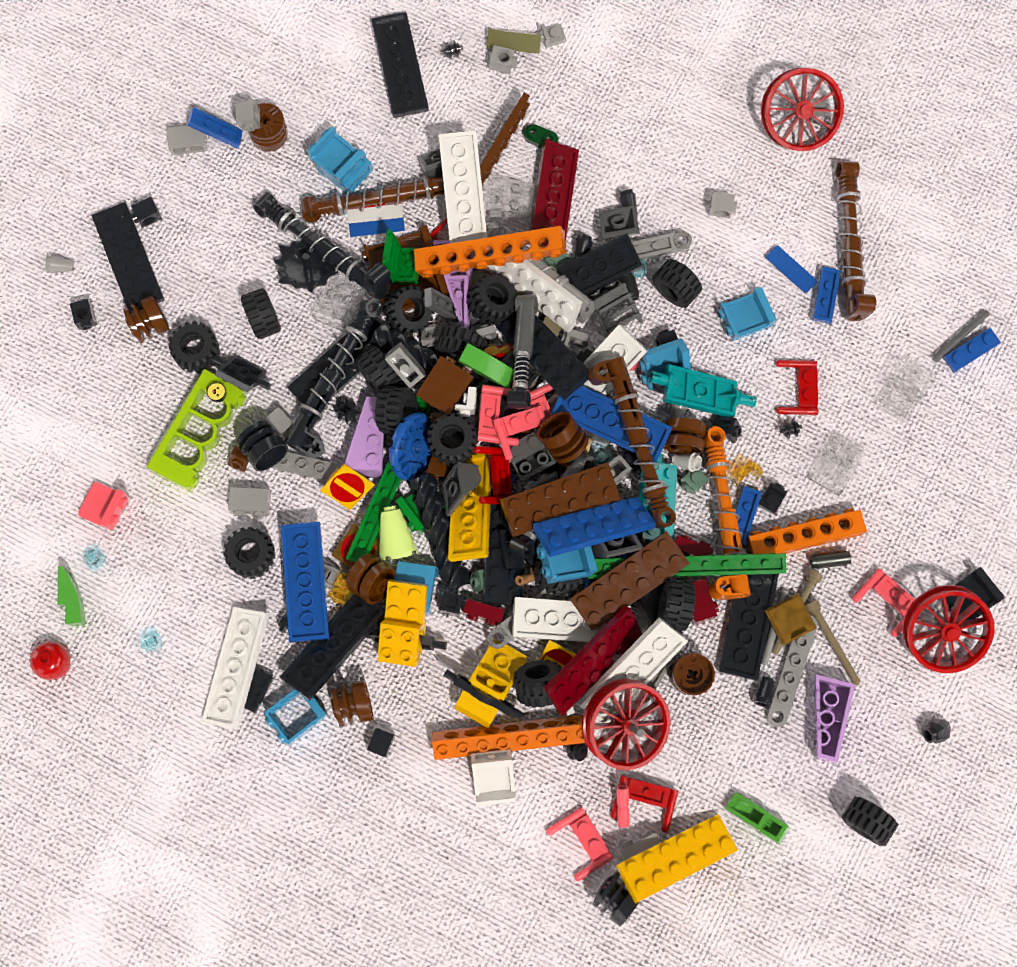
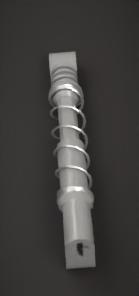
M485 216L487 237L505 235V228L497 222H492ZM543 258L537 261L528 259L529 262L583 302L576 319L583 324L596 310L594 302L569 283V279L565 275L560 276L555 267H549L544 263Z

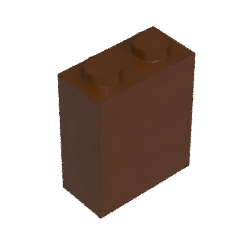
M441 356L416 396L441 413L450 416L455 409V404H458L474 377L471 375L472 371L466 367L459 368L456 366V361L452 358Z

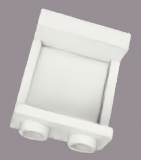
M511 749L472 753L471 763L476 805L489 806L497 803L507 804L515 802L516 793Z

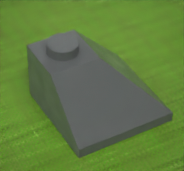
M457 462L442 482L441 487L446 516H451L481 483L482 477L478 465Z

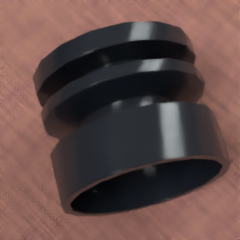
M266 420L250 425L236 440L238 448L244 456H247V460L252 467L259 472L275 466L288 452V446L277 435L270 422Z
M616 870L600 886L592 906L597 908L601 902H604L600 912L604 913L610 907L612 911L609 919L620 927L629 918L639 902L635 904L628 889L625 888L623 879L619 883L617 882L620 873Z

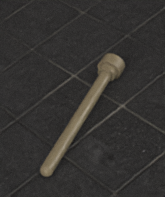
M809 569L807 572V583L800 594L804 604L814 585L816 586L817 583H820L823 578L821 573L813 569ZM777 638L772 649L774 655H777L783 646L779 638Z
M818 599L805 605L811 616L813 615L852 683L858 686L860 679L820 612L821 604Z

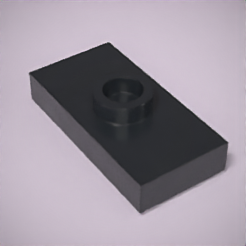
M255 669L244 708L257 713L274 677L259 669Z

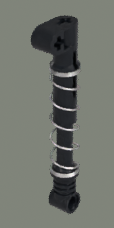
M269 192L263 194L252 204L254 211L260 217H267L283 233H286L288 230L297 236L296 243L302 239L311 246L309 252L315 249V253L323 258L322 262L327 261L336 268L335 271L339 270L345 274L348 281L357 283L379 300L383 299L389 292L391 286L390 272L383 264L376 263L371 269H368L363 261L356 256H350L346 253L344 247L332 243L330 237H319L318 228H307L304 218H296V212L291 209L287 210L278 204L276 198ZM297 219H302L305 222V226L297 221ZM311 228L316 229L317 232H318V235L315 234V233H314L313 231H311L310 229H311Z
M364 299L359 303L356 317L345 328L348 336L343 344L337 343L341 347L334 359L328 358L332 364L329 368H325L323 373H319L321 377L314 389L311 388L312 393L306 403L300 406V414L284 440L286 445L306 457L318 458L324 453L323 442L310 433L316 423L321 421L323 410L328 409L327 403L331 396L337 393L336 387L340 380L345 378L343 371L345 365L354 363L352 357L354 349L357 350L363 347L361 341H366L370 325L382 313L383 306L378 299ZM369 304L372 305V312H371V313L369 312V309H368ZM358 342L361 344L360 348H356ZM351 357V358H352V362H351V363H347L348 360H349V358ZM304 444H310L312 445V448L304 446Z

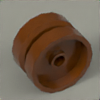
M671 418L665 420V424L673 427L663 450L674 454L696 453L698 455L704 453L705 441L701 439L706 434V424L704 422L690 418Z
M365 554L357 560L349 571L346 587L355 595L360 596L365 602L371 605L376 604L387 595L388 581L390 579L395 580L396 573L394 568L382 562L376 556Z

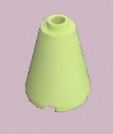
M395 505L384 507L380 518V560H386L385 557L397 559L413 555L412 553L417 554L416 544L400 508L396 509Z

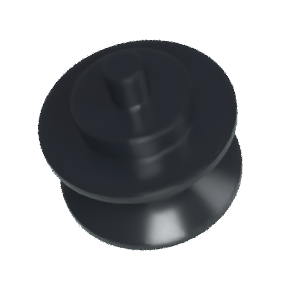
M453 40L451 45L446 42L442 54H446V57H449L450 60L453 55L459 58L460 50L463 49V46H459L455 40Z
M794 419L789 424L783 421L782 429L779 432L783 433L787 439H790L792 434L798 437L802 425H799Z
M586 743L570 744L567 746V756L570 759L583 761L588 754Z

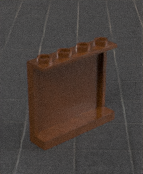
M427 225L420 226L419 232L397 238L402 248L434 246ZM385 242L367 247L366 243L363 244L364 251H361L364 262L368 261L370 267L368 269H371L376 263L382 264ZM435 259L432 265L437 264L439 259ZM440 273L433 274L432 277L428 278L419 275L418 284L393 285L392 279H390L391 286L387 295H390L393 289L402 286H418L420 289L433 288L450 298L444 275ZM387 295L380 301L382 303V306L384 302L388 301V299H386ZM410 299L403 303L402 313L415 309V305Z

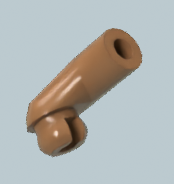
M531 566L529 573L517 576L515 578L516 584L520 586L534 581L537 575H534L533 571L536 568Z

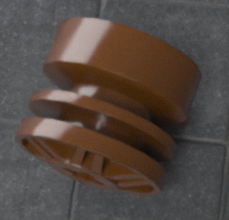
M271 103L257 104L260 108V128L249 132L251 141L256 148L262 151L272 152L284 146L288 138V130L283 113L277 106Z
M153 295L141 300L143 307L141 310L134 303L131 304L134 313H131L128 307L123 308L125 321L132 335L138 339L140 344L145 342L143 333L146 334L149 340L152 339L151 329H154L158 335L170 330Z
M567 411L558 412L550 416L541 424L537 432L540 442L548 449L549 453L558 463H567L574 460L586 449L589 441L585 432L578 426L570 412Z
M691 653L679 657L673 663L670 670V679L672 685L680 693L692 696L700 695L711 688L715 680V670L708 658L701 654ZM688 670L691 672L695 671L694 680L687 678Z
M365 679L352 682L351 692H348L344 684L341 685L342 694H339L337 686L331 687L332 710L340 728L346 727V717L349 725H353L354 715L358 716L361 723L374 720Z

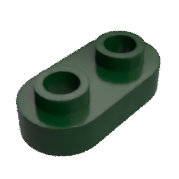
M530 124L524 129L525 141L539 148L543 147V142L549 137L553 139V142H559L558 135L555 132L536 124Z

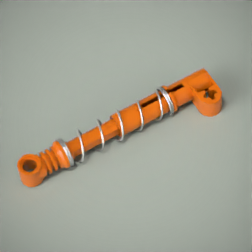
M714 426L701 439L705 441L704 448L706 449L708 459L706 471L713 473V476L708 477V479L713 478L716 493L711 494V496H717L719 510L713 513H717L719 525L717 531H720L722 542L720 548H723L724 554H746L741 542L743 534L739 531L738 526L740 516L736 514L735 509H732L737 499L730 495L729 492L734 482L726 476V471L731 466L724 452L725 432L722 428ZM727 479L732 482L730 487H728ZM730 497H733L735 499V502L733 504H731ZM746 574L720 577L710 584L709 594L715 600L748 597L751 595L748 576ZM729 585V588H727L726 590L723 589L725 586Z

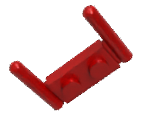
M777 360L775 363L777 367L798 368V407H777L776 413L818 415L817 361Z
M475 446L473 449L474 453L491 455L489 459L493 495H496L480 496L479 503L501 504L500 499L513 495L509 460L505 459L501 447Z
M621 775L618 786L626 785L629 787V799L666 808L661 831L667 833L670 828L679 790ZM617 791L610 814L613 819L618 818Z

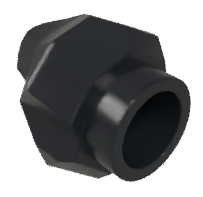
M932 719L922 730V735L928 743L934 742L937 744L944 742L950 738L951 725L947 720Z

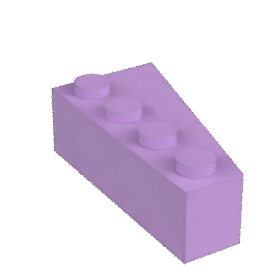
M366 397L345 461L347 466L362 476L381 477L383 474L384 434L378 430L375 420V405L378 397Z
M816 674L814 677L816 759L837 764L855 684Z

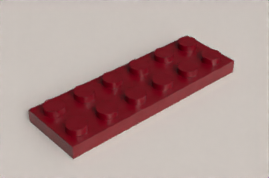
M547 139L543 142L530 231L561 226L565 231L566 241L579 156L578 149ZM549 241L544 242L541 248L546 247Z
M624 606L543 687L557 712L562 716L643 634L629 607Z

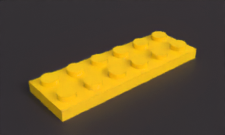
M476 454L472 455L470 459H466L465 463L478 465L482 479L471 495L450 516L448 551L450 562L488 557L490 504L479 503V497L491 496L492 477L489 459L491 455Z
M717 814L619 863L616 867L636 904L737 852L738 848L720 815Z

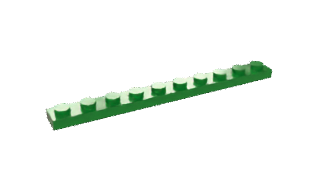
M416 397L418 400V413H423L430 417L434 407ZM390 459L346 556V560L352 563H356L365 554L371 553L380 532L381 512L384 511V507L392 505L402 482L393 472Z
M786 553L687 555L685 557L690 564L673 576L787 573ZM628 557L594 558L597 571L588 579H598Z

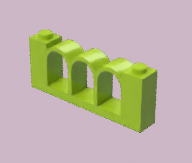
M204 369L148 463V470L189 492L192 488H196L199 483V474L197 472L201 471L207 463L205 451L217 446L221 438L218 428H223L232 421L234 416L233 409L238 411L239 407H242L247 400L246 392L228 382H224L215 374ZM218 382L223 384L227 390V396L222 401L227 406V410L222 418L214 420L195 410L203 396L207 395L208 386ZM191 417L213 428V435L208 441L200 443L182 434ZM178 439L200 451L199 460L195 464L186 466L168 457Z

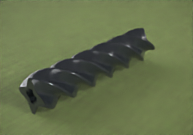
M383 320L375 330L370 344L379 346L383 352L387 353L401 342L425 370V375L428 376L439 360L436 353L430 348H422L416 339L405 338L401 330L389 328L388 324ZM474 377L469 387H477L481 379Z
M428 473L410 480V489L416 496V506L422 514L424 529L429 533V545L435 551V563L441 569V580L448 588L447 591H451L470 584L468 582L469 572L462 564V561L450 562L448 559L450 516H446V511L442 509L444 499L436 491L438 484L436 477Z

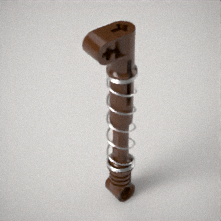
M840 160L836 165L835 175L839 179L840 189L837 194V203L843 204L844 217L838 218L839 220H844L845 233L840 234V236H845L842 239L843 250L840 251L843 253L844 266L841 267L844 269L842 286L845 288L847 320L854 322L866 319L875 311L876 297L873 294L864 293V287L866 286V272L863 270L865 256L862 254L864 239L858 235V231L862 229L863 223L857 219V215L862 211V207L856 203L861 199V193L857 188L860 165L858 162ZM856 204L860 207L859 213L856 211ZM857 221L861 223V227L859 230L857 227Z
M425 176L423 180L417 178L416 181L407 183L400 181L399 184L390 186L383 184L381 190L370 192L366 187L364 193L353 195L349 190L346 197H342L339 192H336L329 197L330 199L325 197V200L320 198V201L315 197L308 196L301 201L302 217L306 222L314 223L322 215L324 217L326 214L330 216L331 213L337 216L346 215L347 209L358 208L363 212L364 206L374 204L380 209L382 203L397 206L401 202L411 201L414 203L415 200L423 198L430 200L435 196L445 195L443 176L434 178Z
M624 357L599 362L588 371V380L596 386L607 383L612 384L615 394L613 399L615 404L619 406L617 412L621 413L624 423L622 429L626 430L630 442L628 447H634L638 457L633 464L640 465L643 477L639 479V482L646 483L642 493L647 500H650L648 504L652 505L650 509H653L651 513L652 518L656 522L655 528H667L674 524L676 514L670 506H667L669 501H666L668 498L664 497L667 490L666 482L658 480L656 470L659 469L660 464L652 460L650 453L654 451L655 447L647 444L650 441L648 437L649 429L645 427L642 418L644 412L639 408L637 402L639 396L637 391L633 389ZM606 369H607V371H608V372L605 373L603 376H602L601 374H598V373H602V372L605 371ZM661 514L666 517V523L661 520Z

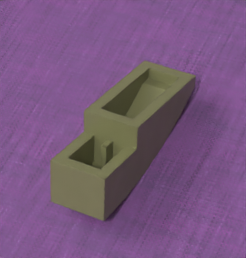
M488 28L487 47L493 48L496 45L518 52L540 53L541 33Z

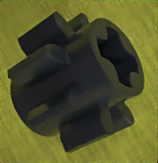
M347 399L345 403L341 404L338 402L339 409L335 410V414H340L337 418L338 421L343 419L346 424L351 420L356 421L354 416L359 414V411L354 409L356 403L350 404ZM346 409L350 410L348 412V415L344 414V412H346Z

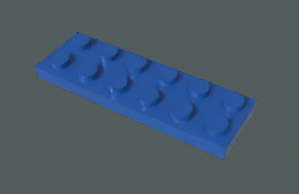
M583 386L579 387L565 401L559 396L551 415L563 411L570 412L578 426L583 430L636 454L634 447H628L630 442L626 430L622 429L624 427L621 413L617 412L619 406L615 404L614 400ZM643 414L642 418L645 427L649 429L648 437L650 441L647 444L655 447L654 451L650 454L653 462L657 463L673 427Z
M638 496L534 523L532 529L549 557L654 529L656 522Z
M310 522L281 525L289 642L330 639L321 523Z

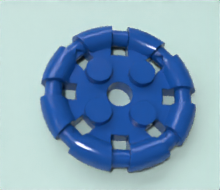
M416 412L406 416L403 419V423H399L391 439L393 440V445L389 450L390 465L393 466L392 470L395 475L404 481H410L422 476L423 471L428 469L432 458L427 438L428 430H430L433 422L423 413Z

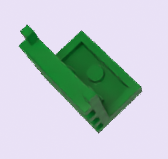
M388 229L382 264L389 270L392 284H418L419 274L415 271L414 249L419 248H402L393 231Z
M411 494L405 499L401 496L396 500V509L400 508L403 516L408 521L406 524L412 533L416 532L418 536H421L426 530L422 524V514L412 501L416 496Z

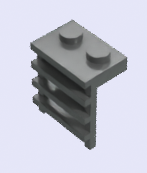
M615 281L607 285L605 289L591 293L589 297L594 302L595 309L608 335L619 324L625 326L636 318L639 323L644 322L624 282ZM625 299L628 300L629 304L606 318L604 317L603 312ZM633 309L635 314L613 327H609L608 322Z

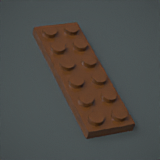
M525 92L480 165L482 188L486 179L490 177L494 165H497L503 150L509 145L512 135L516 133L519 123L528 112L531 104L528 102L530 95Z
M604 463L502 498L500 502L511 535L515 537L532 531L534 523L620 500V496L609 463Z
M665 531L642 547V550L636 551L570 597V601L590 629L594 631L614 617L624 606H630L690 563L670 534Z

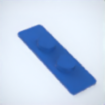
M778 245L765 257L805 294L818 282Z

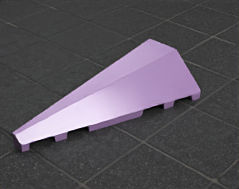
M450 239L433 240L434 246L450 244ZM474 253L470 254L468 259H472ZM453 256L450 262H454L457 256ZM473 268L466 272L451 271L450 274L444 275L460 326L469 329L470 311L468 309L470 305H467L466 301L468 300V290L472 287Z

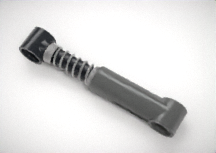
M536 294L518 295L515 298V309L517 312L513 350L515 355V377L513 378L512 389L507 393V404L510 410L529 409L531 406V395L527 389L528 381L526 379H528L527 374L529 372L527 370L530 364L528 360L533 352L535 314L538 312V298Z
M581 453L574 460L568 462V467L560 478L595 467V459L592 456ZM532 530L513 537L509 543L510 553L524 559H531L536 553L537 545L535 542L538 540L534 531Z

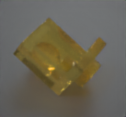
M749 460L743 467L739 465L733 472L735 476L733 482L738 486L749 472L757 479L764 472L759 464Z
M343 571L340 572L333 589L327 595L337 604H345L353 594L346 587L348 574Z

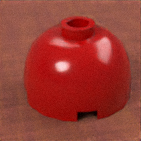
M42 642L31 652L29 659L30 668L35 675L43 680H58L66 675L70 669L71 654L67 647L59 642Z

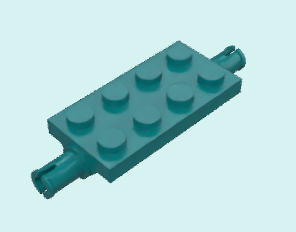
M670 364L665 367V374L651 371L648 377L652 378L648 379L649 383L664 386L663 402L703 412L735 417L736 407L739 404L754 408L757 403L756 396L744 394L737 389V381Z
M661 452L657 460L660 467L656 470L658 480L666 482L667 490L664 497L668 498L666 500L669 501L667 506H670L675 512L677 465L664 464ZM640 482V501L652 516L651 511L653 509H650L652 505L648 504L650 500H647L642 493L646 483ZM661 514V520L666 523V517ZM675 522L664 529L654 528L638 533V539H644L648 544L667 531L674 540Z

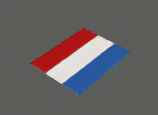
M402 202L398 203L397 206L382 203L380 209L375 204L364 206L363 212L358 208L347 209L350 237L387 233L388 229H391L393 232L405 231Z

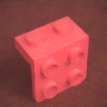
M94 482L78 515L112 531L118 524L119 516L128 504L129 496L119 489L114 490Z

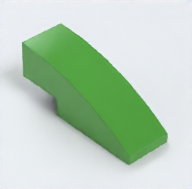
M469 343L466 345L458 361L460 364L474 370L475 373L504 388H510L515 377V371Z
M58 566L57 605L65 607V624L69 626H85V609L79 588L69 571L63 566Z
M737 792L734 793L725 808L735 817L778 845L781 844L790 829L787 824Z

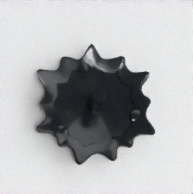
M302 239L298 243L292 242L289 247L279 245L282 257L274 260V263L280 267L277 270V273L281 275L278 283L292 285L296 289L305 288L310 293L317 287L326 286L328 279L339 272L335 271L334 266L327 261L322 262L323 258L315 253V249L309 252L311 246Z

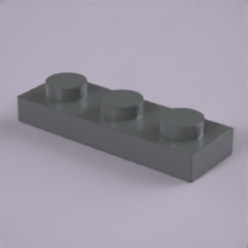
M433 288L424 289V304L426 308L452 322L459 321L451 298Z

